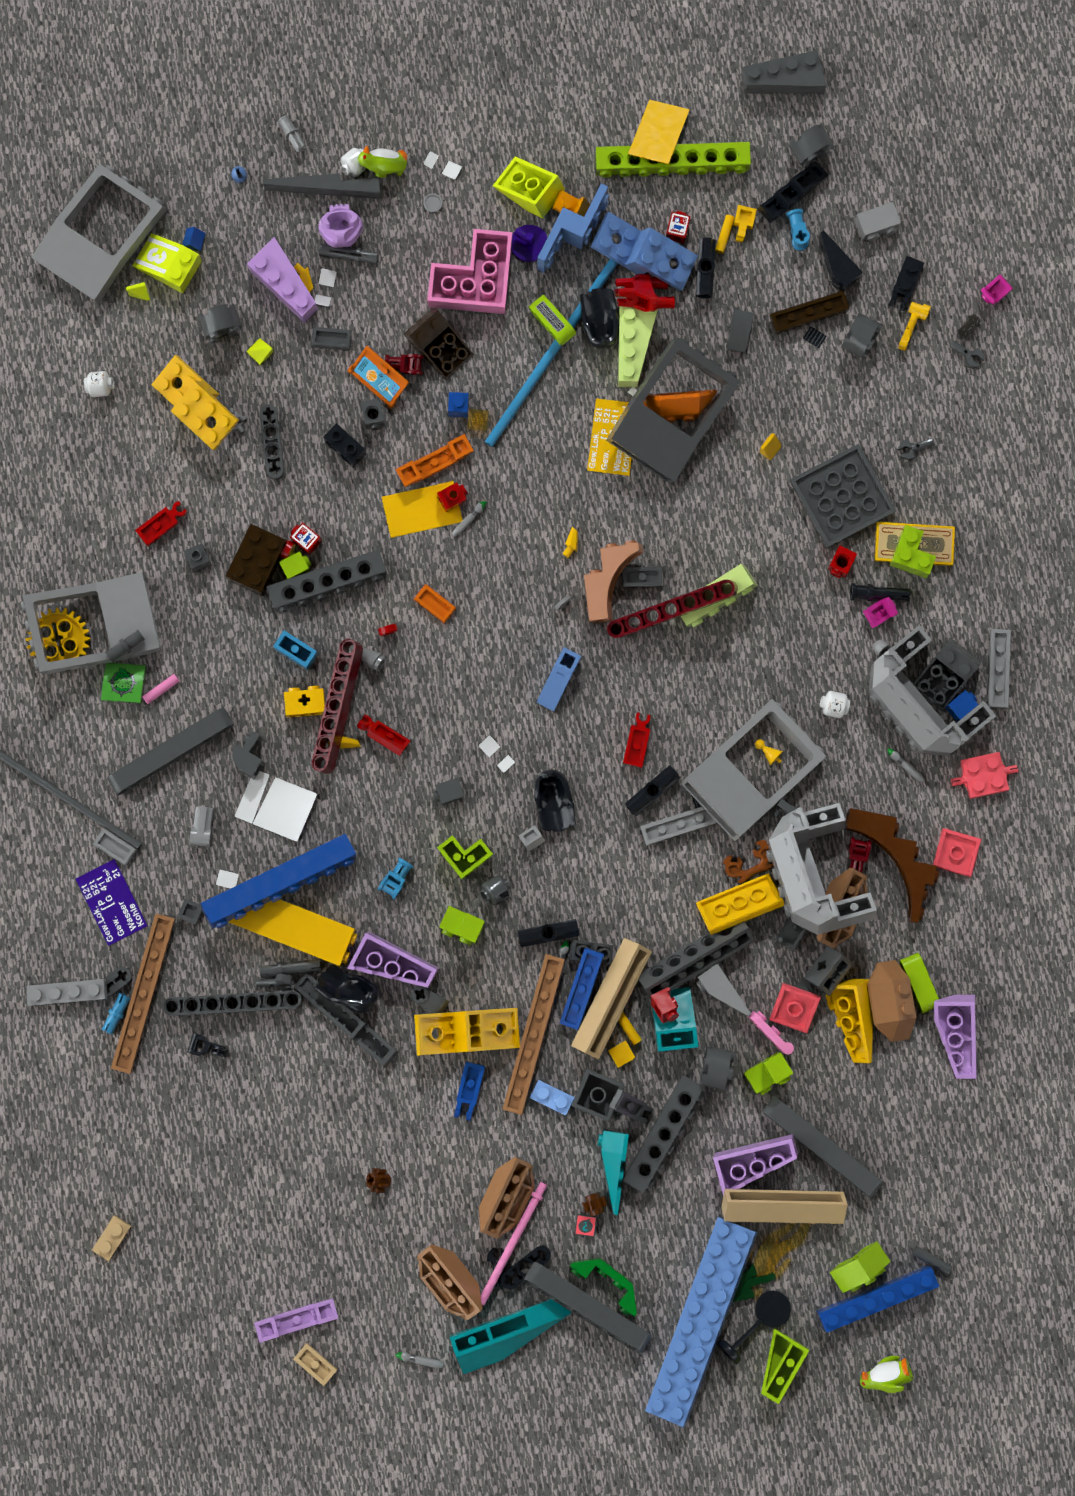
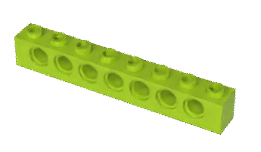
M750 142L676 144L671 158H675L678 162L674 164L669 162V165L660 162L651 164L648 159L629 155L628 152L631 146L596 147L595 151L596 176L600 175L602 178H609L612 175L629 177L631 174H639L642 177L649 176L650 174L667 176L670 173L687 175L692 172H696L698 175H704L708 172L725 174L727 171H735V173L741 174L749 171L751 165ZM732 156L735 161L729 162L726 160V157ZM693 157L697 161L690 163L687 159ZM713 157L716 161L709 162L706 158ZM636 159L639 161V164L633 165L630 163V160ZM612 160H618L620 164L612 165L610 162Z

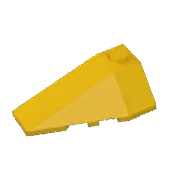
M869 979L840 981L831 995H826L827 1005L830 1011L834 1010L838 1019L835 1023L844 1032V1043L853 1063L872 1062L873 1016L867 987Z

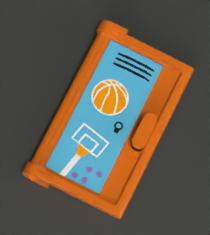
M368 346L364 348L355 363L347 370L349 374L356 377L388 405L389 409L395 406L397 399L409 384V381Z

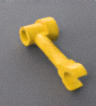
M915 302L911 303L908 313H911V317L900 340L898 349L906 350L918 318L926 321L931 306Z

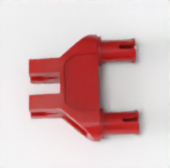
M637 274L632 278L615 280L616 287H624L614 289L615 297H626L625 299L617 298L618 306L634 307L644 312H655L657 309H674L675 307L674 296L657 297L653 289H668V284L657 277H651L649 274Z

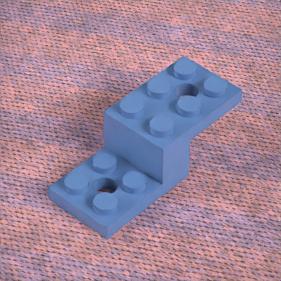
M601 183L584 217L564 207L562 208L537 258L538 271L544 273L546 268H551L554 262L555 251L559 252L563 241L581 250L584 244H589L592 237L591 232L599 224L601 211L604 212L609 203L608 186Z
M610 212L605 214L591 245L592 249L633 273L644 274L648 272L679 291L683 290L698 255L651 227L640 231ZM613 234L619 236L620 241L618 244L612 241ZM670 259L676 261L677 266L675 269L670 267Z

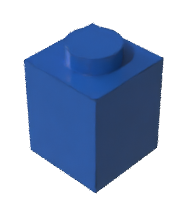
M449 392L448 416L468 418L469 393Z
M965 690L948 704L945 709L958 722L978 706L977 698L974 694L968 693Z

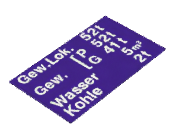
M115 859L75 879L108 946L147 927L146 921Z

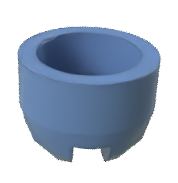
M241 166L233 168L231 172L232 179L237 183L244 182L247 179L246 170ZM237 170H240L242 177L238 178Z

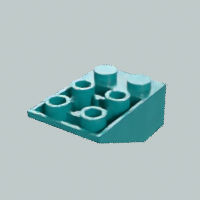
M690 987L671 991V998L674 997L678 1004L677 1013L679 1016L676 1020L663 1024L652 1007L657 1052L699 1047Z

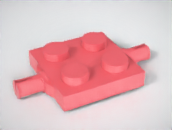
M1000 752L963 759L960 761L962 777L951 779V785L954 787L964 784L970 799L1009 791L1007 775L1018 773L1017 765L1005 767L1002 763Z

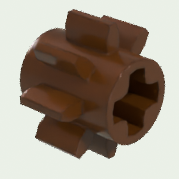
M373 1168L372 1173H369L366 1177V1185L368 1188H371V1192L385 1193V1188L387 1189L391 1185V1177L386 1173V1169Z
M599 1192L585 1196L586 1202L582 1203L585 1213L590 1212V1216L604 1213V1207L608 1206L605 1196L600 1197Z

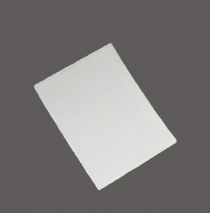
M260 771L255 780L250 778L235 817L291 840L298 841L317 794L275 777L254 820L269 778V774Z

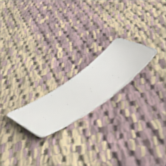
M430 151L424 161V165L432 169L439 156ZM448 161L442 174L456 179L462 166Z
M321 269L319 284L334 287L336 271ZM316 294V304L329 306L331 297Z
M488 736L479 745L488 757L500 748L491 736ZM508 755L497 766L502 772H506L515 761Z

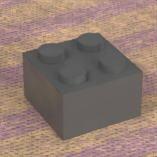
M586 1068L571 1106L609 1122L614 1111L609 1106L617 1090H622L624 1084Z

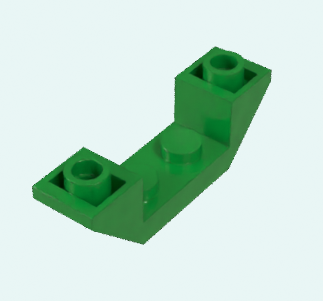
M601 1258L577 1260L569 1264L572 1268L571 1272L579 1279L582 1276L586 1279L594 1267L597 1266L598 1269L596 1271L605 1278L610 1276L614 1280L613 1284L621 1291L625 1288V1293L618 1301L620 1305L619 1310L627 1316L632 1314L635 1317L637 1314L633 1283Z

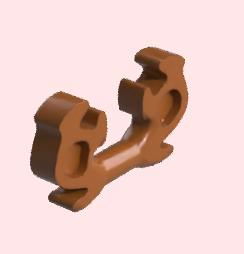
M760 840L755 843V845L760 846V849L758 851L753 849L752 853L755 858H760L761 861L748 870H741L743 863L739 857L737 862H731L732 855L726 857L723 860V864L725 865L727 876L732 878L741 877L737 883H743L751 876L771 869L773 863L767 864L769 861L766 851L769 850V845L766 840Z

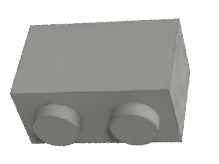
M893 202L861 212L855 218L862 241H874L879 238V235L885 233L886 235L894 234L898 231L897 229H899L901 224Z

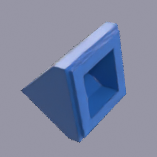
M196 227L187 228L182 245L191 250L201 252L206 233Z

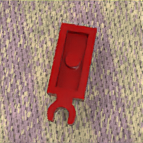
M180 501L175 502L170 511L167 507L163 508L135 530L148 547L179 524L176 520L177 517H184L188 513L186 509L182 512L177 511V508L182 505Z
M637 712L635 716L637 726L631 725L623 764L642 768L650 729L645 728V725L650 722V715H647L645 721H641L639 719L640 712Z
M364 714L362 720H359L357 724L360 730L368 731V737L401 756L411 740L379 720L373 722L368 715Z

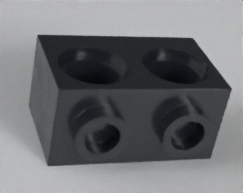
M337 423L323 437L324 442L352 468L366 455L365 449Z

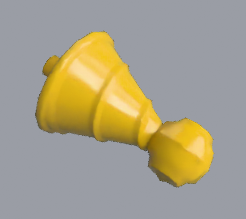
M758 739L755 742V747L758 750L762 749L770 766L775 761L778 763L782 761L778 757L783 751L765 746V742L762 739Z

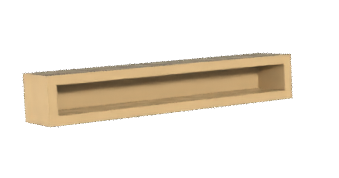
M626 938L623 939L574 1038L572 1047L599 1060L651 955V950Z
M724 1189L721 1209L724 1221L844 1224L848 1204L844 1192Z

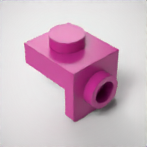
M999 274L986 287L981 289L983 293L981 296L986 303L997 304L1013 290V287Z
M887 597L863 610V613L871 627L874 628L890 617L896 616L898 611L896 610L895 603Z

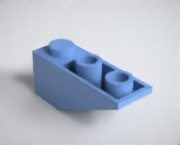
M565 647L562 649L536 703L552 711L555 710L581 660L580 655Z

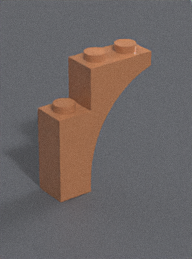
M636 540L626 541L625 545L619 546L616 543L607 544L606 548H601L603 572L601 570L589 571L590 574L584 575L590 622L595 624L613 621L612 596L616 582L623 569L632 560L644 553L643 545L636 542Z

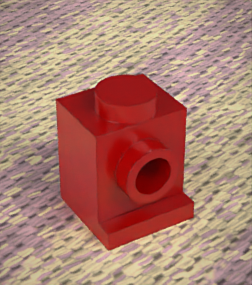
M456 482L437 492L436 496L447 513L466 502V495L468 493L463 484L459 486ZM455 492L457 497L451 498L450 493Z
M669 987L651 995V1006L663 1024L678 1018V1004L674 997L671 998Z

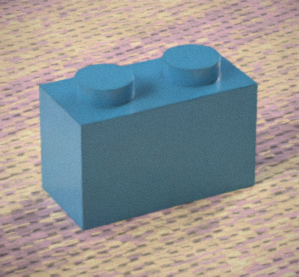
M283 630L273 646L277 652L309 671L319 655L315 649Z

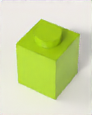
M300 551L279 562L287 579L310 572L308 567L311 566V563L306 555L302 556Z

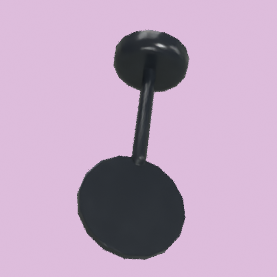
M774 1290L766 1291L760 1295L755 1305L758 1321L732 1346L725 1340L719 1341L717 1345L720 1350L737 1365L741 1361V1357L735 1349L761 1324L775 1328L786 1323L791 1312L789 1300L784 1294Z

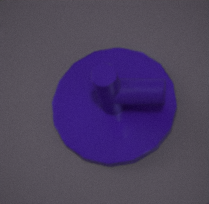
M523 225L512 234L511 250L522 261H537L547 240V235L538 226Z

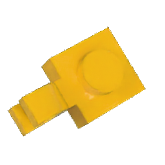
M738 205L733 224L739 227L735 241L743 243L746 229L752 230L757 209Z

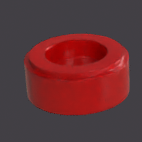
M290 540L286 542L281 552L282 559H286L293 554L296 543Z
M396 623L377 630L379 636L382 637L397 632L398 628Z

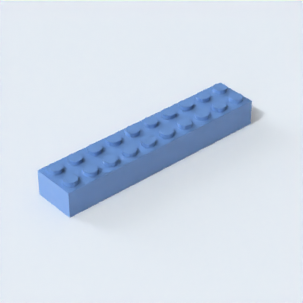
M717 1218L647 1404L646 1412L681 1427L687 1425L758 1232L734 1222L724 1221V1218Z

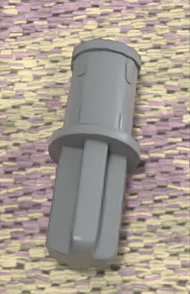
M282 116L278 123L285 132V138L290 140L297 152L303 151L305 143L299 135L298 128L294 127L289 116Z

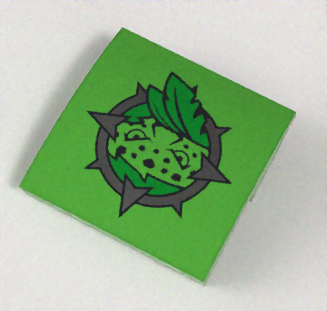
M106 663L101 700L142 704L146 665Z

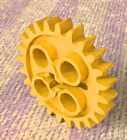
M56 607L55 613L50 608H48L47 615L42 611L40 612L42 616L39 619L41 630L43 628H50L51 630L49 637H43L45 649L47 650L48 647L53 646L57 651L54 656H47L48 662L87 655L83 650L84 648H90L89 645L85 644L86 641L91 640L90 637L85 636L90 631L89 629H83L86 626V622L79 623L82 618L81 616L74 618V611L68 615L67 608H64L63 612L60 613L58 607ZM64 622L70 624V629L67 632L60 631V625ZM52 623H56L58 635L63 637L60 642L64 656H61L57 642H53L56 639ZM32 635L31 637L26 638L25 640L29 642V640L32 639ZM74 641L76 643L73 651L65 649L67 642ZM35 651L30 653L31 657L36 656Z

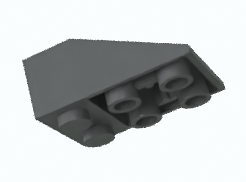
M950 637L913 685L924 698L943 711L977 670L982 661Z

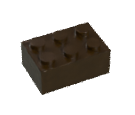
M250 524L226 573V579L260 596H264L267 590L266 586H269L282 559L281 552L287 540Z

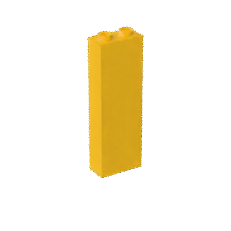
M281 899L276 902H267L260 910H251L241 919L235 920L234 918L228 921L340 967L342 963H347L350 953L347 952L350 945H354L358 935L355 934L356 929Z

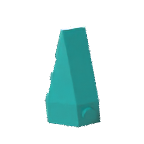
M603 1130V1134L598 1136L597 1146H601L612 1211L614 1215H618L621 1182L624 1174L623 1163L626 1160L629 1134Z

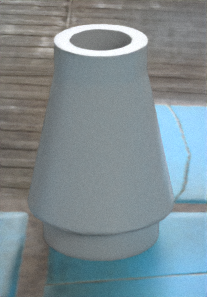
M363 647L361 660L372 671H380L386 658L383 657L382 653Z

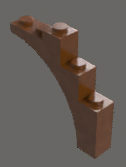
M853 808L848 809L845 830L859 833L872 840L895 862L907 889L909 903L908 922L919 923L924 914V909L921 908L922 901L926 900L928 892L925 886H933L934 882L937 883L939 871H936L937 866L914 861V858L917 859L919 847H916L917 841L894 837V834L897 835L899 823L896 822L897 817Z

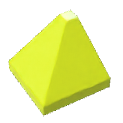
M144 282L126 287L129 296L146 301L150 300L148 288Z
M259 338L246 352L261 365L274 351L272 347Z

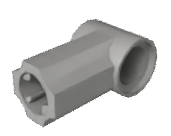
M196 806L194 825L190 832V845L211 846L213 808Z

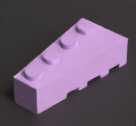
M273 237L247 263L248 269L305 323L318 310L316 302L277 240Z
M368 931L365 933L347 969L428 988L439 967Z
M793 1134L715 1153L713 1160L723 1195L724 1189H740L746 1184L797 1159L798 1151Z

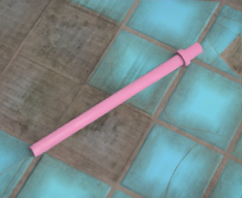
M540 1182L536 1191L532 1192L531 1196L533 1197L481 1294L482 1305L486 1304L539 1201H542V1195L547 1187L546 1184Z

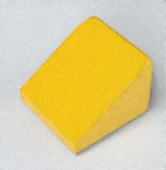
M771 433L759 451L767 459L771 460L782 445L777 436Z
M626 1040L608 1050L618 1068L636 1058Z

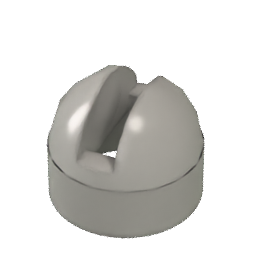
M878 640L873 645L874 652L879 657L891 648L884 640Z

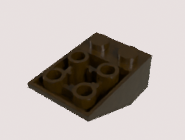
M431 308L403 334L411 345L421 355H424V359L445 380L474 355L436 309Z

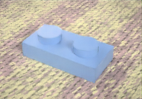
M540 1080L537 1081L530 1096L531 1099L564 1115L567 1114L574 1100L573 1096Z

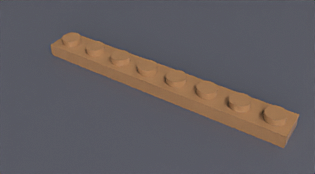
M155 913L111 1069L128 1074L132 1073L175 918Z
M545 954L502 1110L523 1115L566 959Z

